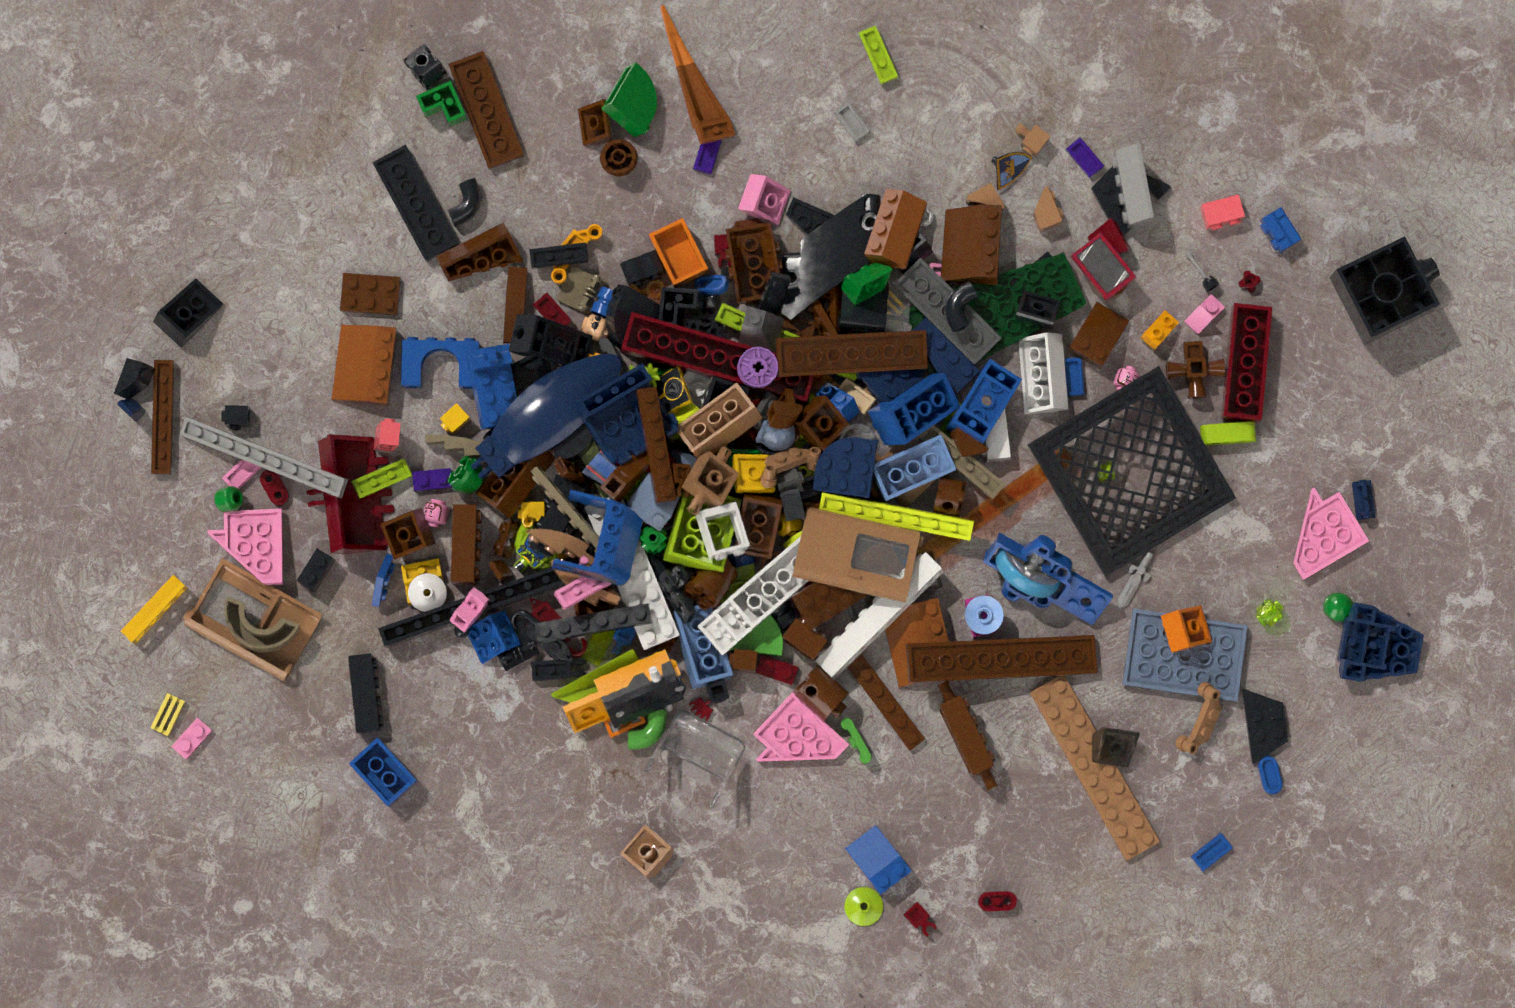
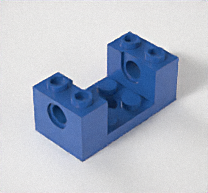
M989 359L981 368L973 381L975 382L945 428L951 432L958 427L983 444L1022 379ZM982 397H989L991 405H984Z

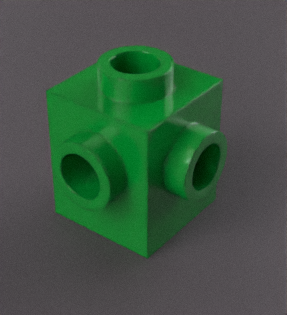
M647 526L640 533V546L647 553L651 551L655 555L666 548L668 540L665 536L667 533L663 529L659 531L652 526ZM652 535L657 537L655 541H650L649 538Z

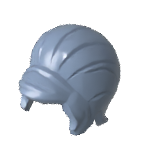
M765 420L758 432L756 442L762 443L773 451L787 450L795 440L796 432L794 425L787 429L769 427L768 420Z

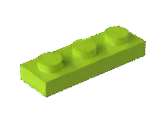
M876 25L858 32L880 85L897 79V72Z
M401 459L353 480L351 483L358 498L362 499L410 478L412 474L405 459Z

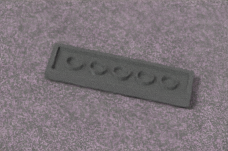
M921 257L893 284L974 366L1002 339L968 304L964 312L970 324L957 332H952L945 311L946 302L954 290Z

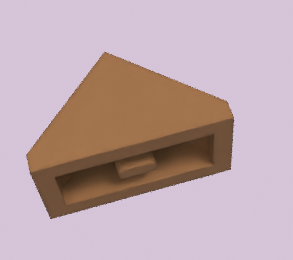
M992 183L968 195L966 200L967 204L974 206L1002 205V213L1005 206Z

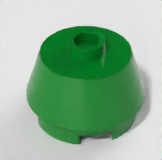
M464 456L458 462L460 465L455 472L451 471L448 483H450L454 491L472 494L482 485L483 478L480 479L478 476L483 470L480 466L474 470L471 468V465L476 461L475 458Z

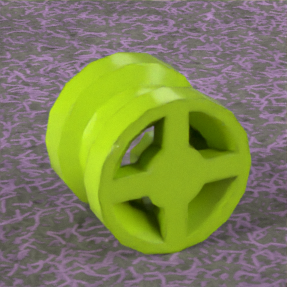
M1111 461L1100 465V469L1110 471ZM1114 469L1111 480L1115 479ZM1099 472V482L1101 483L1108 479L1109 474Z

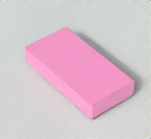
M241 459L222 479L229 486L240 489L262 467Z

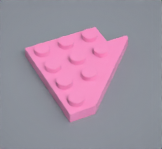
M1315 487L1310 491L1293 560V565L1302 580L1369 542L1340 492L1322 501Z
M282 509L224 512V530H208V535L263 585H282Z
M793 692L753 734L767 747L756 759L758 762L836 759L849 746L827 723L823 722L802 703Z

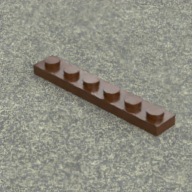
M154 360L151 474L171 475L174 360Z
M657 388L637 389L636 393L656 503L675 501L676 495Z
M860 654L847 668L907 749L911 751L923 742L925 738L864 656Z

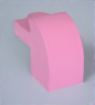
M474 587L464 602L455 610L449 621L465 633L484 611L489 599Z

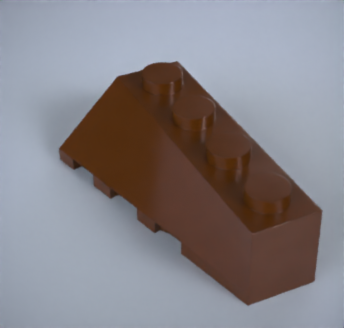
M504 222L436 256L448 281L471 276L472 273L480 271L482 273L487 272L489 269L499 266L500 268L506 267L510 263L516 262L518 264L524 262Z

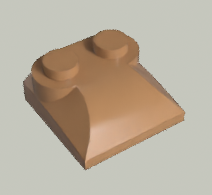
M644 825L621 851L620 855L649 879L656 876L671 859L674 849L648 826Z

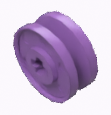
M752 347L746 350L739 358L737 364V374L740 380L746 386L754 389L768 386L775 379L778 372V361L775 355L763 347ZM756 363L763 367L759 372H755V369H753Z

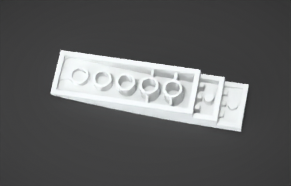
M801 536L697 626L722 656L808 582V580L792 577Z

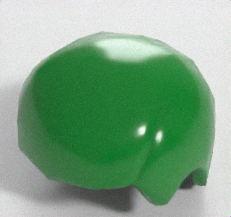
M1331 593L1326 596L1323 602V612L1333 621L1344 622V619L1349 616L1353 601L1344 593Z

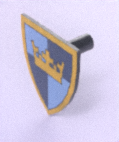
M1010 152L1000 157L994 156L991 162L996 165L997 190L1014 182L1027 168L1032 157L1022 152Z

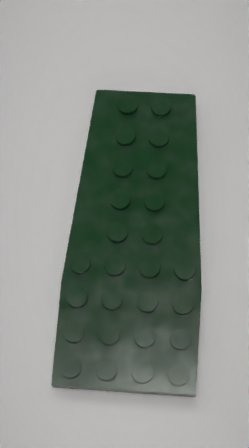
M1064 252L999 274L998 285L972 284L978 298L969 302L968 305L1002 338L980 361L1044 328L1015 319L1023 290L1059 300L1060 303L1055 321L1086 305V300ZM1017 278L1018 280L1015 284L1010 286V282ZM915 306L903 311L911 331L926 318ZM927 357L929 374H937V371Z

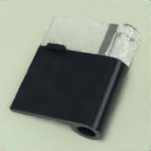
M888 281L883 291L855 306L842 290V304L837 327L865 333L911 331L912 325L909 324L910 301L893 286L895 283L893 281Z

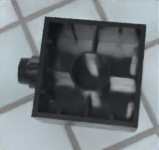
M1405 236L1336 269L1329 277L1364 345L1433 312L1440 305L1430 286L1433 283V279L1440 276L1435 261L1431 257L1425 260H1417Z

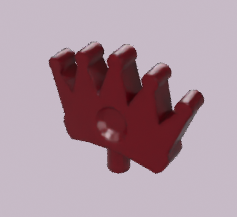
M698 698L688 704L689 706L695 704L690 711L692 712L697 709L694 717L701 713L699 720L706 716L705 722L708 721L713 712V709L708 707L711 703L709 700L704 703L702 698Z

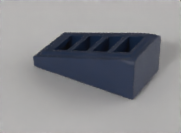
M125 399L117 402V405L134 421H138L146 413V410L135 399Z

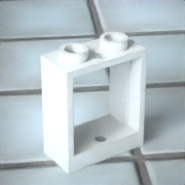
M736 502L701 510L696 515L709 560L715 558L716 561L727 558V555L734 554V556L742 555L750 546ZM730 515L739 545L715 551L706 521Z

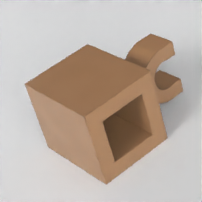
M1020 123L1015 129V133L1024 138L1021 143L1022 151L1029 156L1033 155L1036 157L1050 139V135L1037 125L1029 131Z

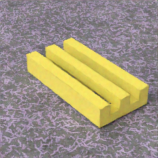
M167 693L151 728L169 736L186 701ZM172 699L160 727H157L169 700ZM176 702H179L167 730H163Z

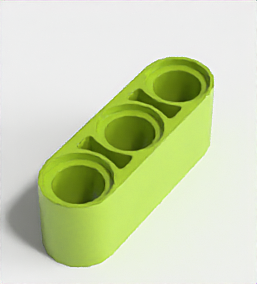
M1255 422L1200 426V435L1205 446L1257 441Z

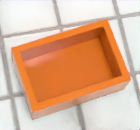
M683 218L649 234V239L673 288H677L708 273V267Z

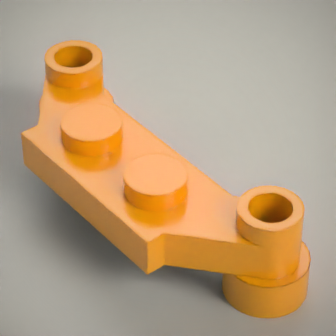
M592 224L588 229L579 231L573 229L561 245L585 242L587 245L590 241H597L602 237V228L597 224ZM596 231L598 235L593 236L592 233ZM570 265L553 267L551 278L555 284L561 285L566 281L567 275L565 271ZM561 275L563 278L561 280H557L556 277Z

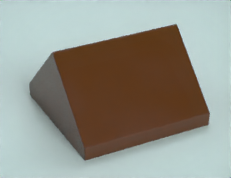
M606 99L578 109L583 146L612 141L609 116L602 110Z

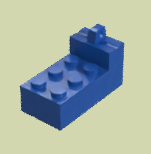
M509 344L471 350L466 356L481 431L495 428L501 416L517 398L511 370L513 362L509 352Z
M945 373L929 375L891 402H881L869 410L868 413L873 421L872 426L874 430H877L883 444L899 445L907 444L957 410L960 404Z

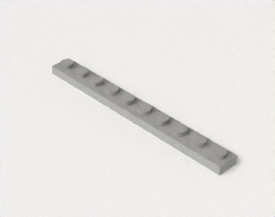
M185 417L180 432L181 436L342 498L348 479L190 417Z

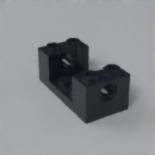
M517 314L509 352L520 356L538 357L551 362V367L558 369L569 363L587 358L592 335L539 315Z

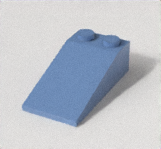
M938 435L875 462L873 477L883 500L887 501L956 470V467L942 435Z
M694 606L696 612L691 622L684 624L674 611L686 671L692 690L718 681H728L733 676L727 654L725 653L722 656L697 627L712 614L713 608L703 610L699 606Z

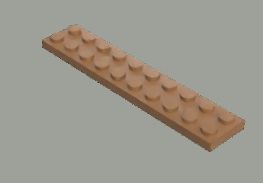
M1058 676L1031 691L1029 694L1125 861L1159 843L1158 837L1065 676Z

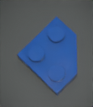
M386 554L376 576L372 606L379 607L381 601L386 600L388 594L386 587L396 566L393 563L394 558L392 554Z

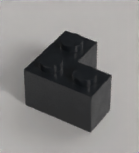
M662 287L658 320L683 327L685 310L703 311L705 293L698 289Z

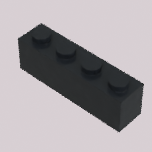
M564 479L563 483L559 482L557 485L567 499L570 490L586 492L584 488ZM555 499L549 500L546 506L548 511L545 517H540L537 526L539 529L565 533L571 518L567 514L564 515L557 508L559 504ZM570 501L577 509L580 503ZM530 539L528 540L530 550L551 559L553 554L544 549L545 545L540 542L536 544Z
M371 653L348 656L356 733L379 732L381 727L384 726L383 715H379V707H382L381 696H377L376 689L380 688L379 677H375L374 670L378 669L377 658H373Z

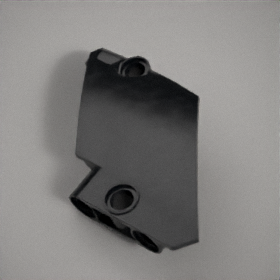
M862 195L861 198L838 212L801 240V252L783 253L782 274L789 275L790 278L797 276L795 282L790 283L782 300V314L793 320L819 298L843 282L848 274H854L863 266L870 264L864 253L873 227H869V224L876 220L881 205L880 195Z

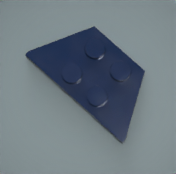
M925 369L858 372L856 377L859 380H863L868 386L867 390L877 398L879 403L891 402L922 381Z

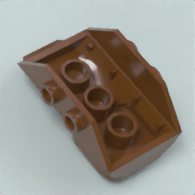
M758 218L736 221L732 228L725 229L728 249H725L726 259L731 261V267L728 268L729 278L734 280L737 303H759L771 273L783 271L781 259L777 260L776 254L780 252L778 241L774 242L771 222L763 223Z

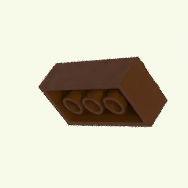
M546 451L535 458L516 464L501 478L492 471L475 494L489 506L510 519L536 485L531 471L536 466H540L546 472L555 460V456Z
M453 504L451 582L453 585L477 586V581H480V569L477 567V562H481V550L478 548V543L482 541V531L478 529V526L482 524V512L477 505Z

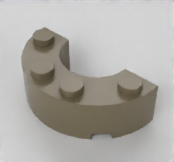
M230 597L226 599L224 612L228 629L240 645L251 651L267 653L280 650L290 644L301 629L300 624L281 618L278 624L272 628L264 630L255 628L246 620V604Z

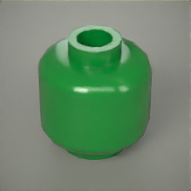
M224 487L216 491L214 502L221 512L236 511L242 505L243 495L237 487Z

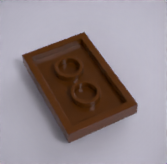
M343 273L340 311L398 316L401 278L396 276Z

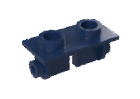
M1371 480L1352 482L1356 520L1376 518Z

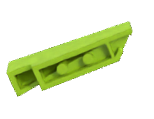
M631 649L553 692L551 696L569 703L580 700L589 694L598 692L594 682L595 679L630 665L639 659L634 650Z

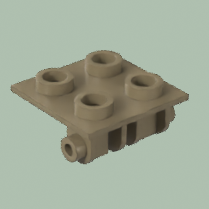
M572 266L556 300L591 315L592 312L590 310L594 301H598L597 295L600 288L604 287L607 281L601 279L596 274L592 275Z

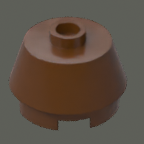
M612 140L601 150V166L610 175L625 176L631 173L637 165V151L626 140Z

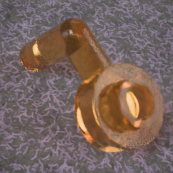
M652 280L647 285V288L639 289L634 284L629 287L644 296L649 295L654 300H660L661 290L658 294H656V290L658 288L662 289L666 285L660 280Z

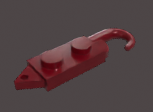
M530 598L533 611L531 614L539 621L546 622L562 619L547 601L543 602ZM581 638L583 646L579 651H575L569 646L573 657H580L586 652L587 642L584 638Z

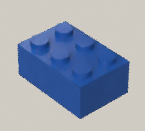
M378 737L348 763L387 807H391L418 782Z

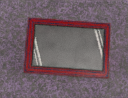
M1101 232L1070 256L1106 301L1137 277Z

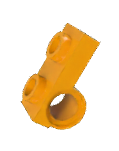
M1164 310L1143 333L1140 339L1155 350L1178 325L1179 321Z

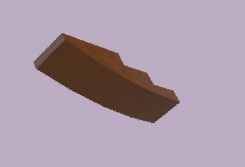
M508 267L503 344H510L517 314H525L528 269L525 267Z

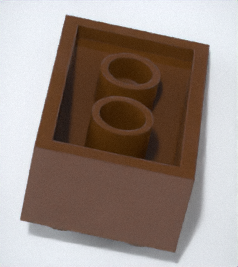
M1096 302L1068 351L1101 370L1129 320Z
M745 492L740 516L750 546L745 550L744 554L767 559L772 558L782 508L781 498ZM737 538L735 541V546L739 545Z

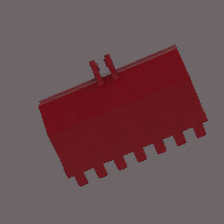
M329 434L318 441L321 469L348 479L342 498L318 489L306 491V494L309 496L323 494L324 500L308 502V507L325 506L330 553L346 555L387 550L386 546H388L380 524L386 522L383 521V513L394 512V506L392 504L382 505L381 497L392 496V489H382L359 499L351 483L353 480L376 471L377 465L389 463L387 456L376 457L374 437Z

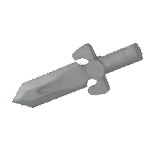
M1146 552L1138 567L1130 565L1128 572L1131 574L1133 570H1136V573L1130 576L1118 598L1119 609L1129 605L1142 581V574H1144V582L1150 578L1151 575L1145 571L1153 557L1152 553Z

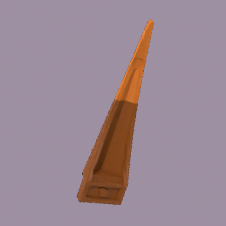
M662 5L660 9L692 129H695L700 145L734 137L736 134L729 116L701 75L665 6Z

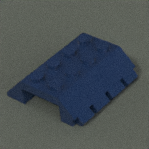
M643 363L577 401L583 422L602 453L613 464L619 463L623 465L632 459L631 454L636 457L646 451L636 391L637 389L651 388L650 381L652 378ZM659 399L664 433L669 438L679 432L678 420L673 412L668 414Z

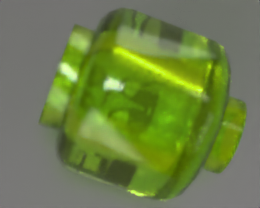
M1266 599L1256 607L1255 611L1257 614L1254 616L1264 627L1266 625L1273 627L1283 618L1284 615L1281 610L1284 608L1277 600L1273 602L1271 599Z

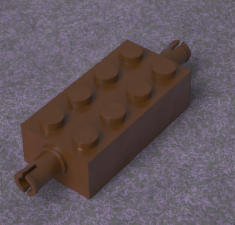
M949 681L937 685L944 699L943 704L939 705L938 709L970 776L980 775L987 791L998 786L991 772L994 766L993 762L996 760L991 750L987 751L985 747L987 741L983 733L979 734L976 728L979 724L975 716H970L968 711L970 705L967 699H962L961 695L955 696Z

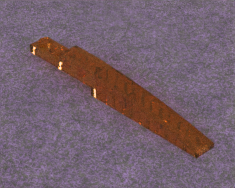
M1063 448L1061 459L1071 461V456ZM1059 449L1055 451V454L1057 455V457H1058ZM1061 462L1064 469L1070 465L1068 463ZM1037 464L1000 490L993 500L989 497L961 518L974 521L972 534H974L1048 480ZM937 534L923 544L921 548L917 549L916 557L926 552L935 561L964 541V539Z

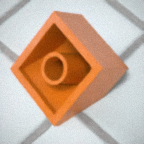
M1201 605L1161 615L1168 645L1172 653L1212 642Z

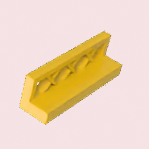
M172 575L121 632L130 642L136 645L188 587L175 575Z

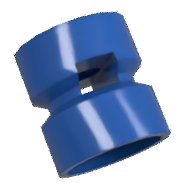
M601 287L597 295L598 301H594L590 312L606 319V311L613 290Z

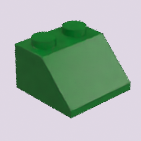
M873 263L869 266L865 265L858 272L848 274L844 278L841 289L855 306L883 291L893 269L879 263Z

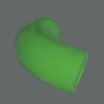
M657 710L648 714L647 725L642 730H628L629 750L648 748L660 740L666 728L667 710Z

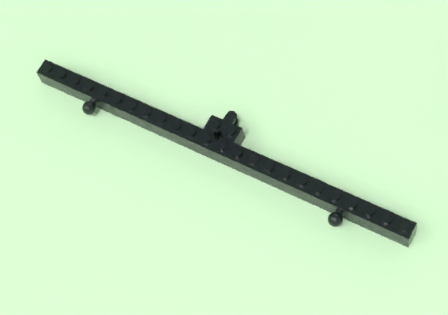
M814 475L804 478V483H801L803 487L801 495L804 501L822 495V491L813 490ZM777 488L773 493H761L781 498ZM586 519L588 524L593 528L591 521ZM672 525L662 528L667 533L665 536L667 540H669ZM652 535L649 540L655 541L657 537ZM581 536V537H578V539H580V540H582L583 542L587 543V542L583 539L582 536ZM590 543L585 552L595 558L593 553H595L594 550L596 548ZM576 558L568 562L579 565L580 559ZM548 568L485 590L482 593L489 600L481 615L565 586V584L557 576L554 569ZM466 597L378 628L384 647L389 648L454 625L449 620ZM455 626L454 634L460 639L466 638L469 635V628L464 633Z

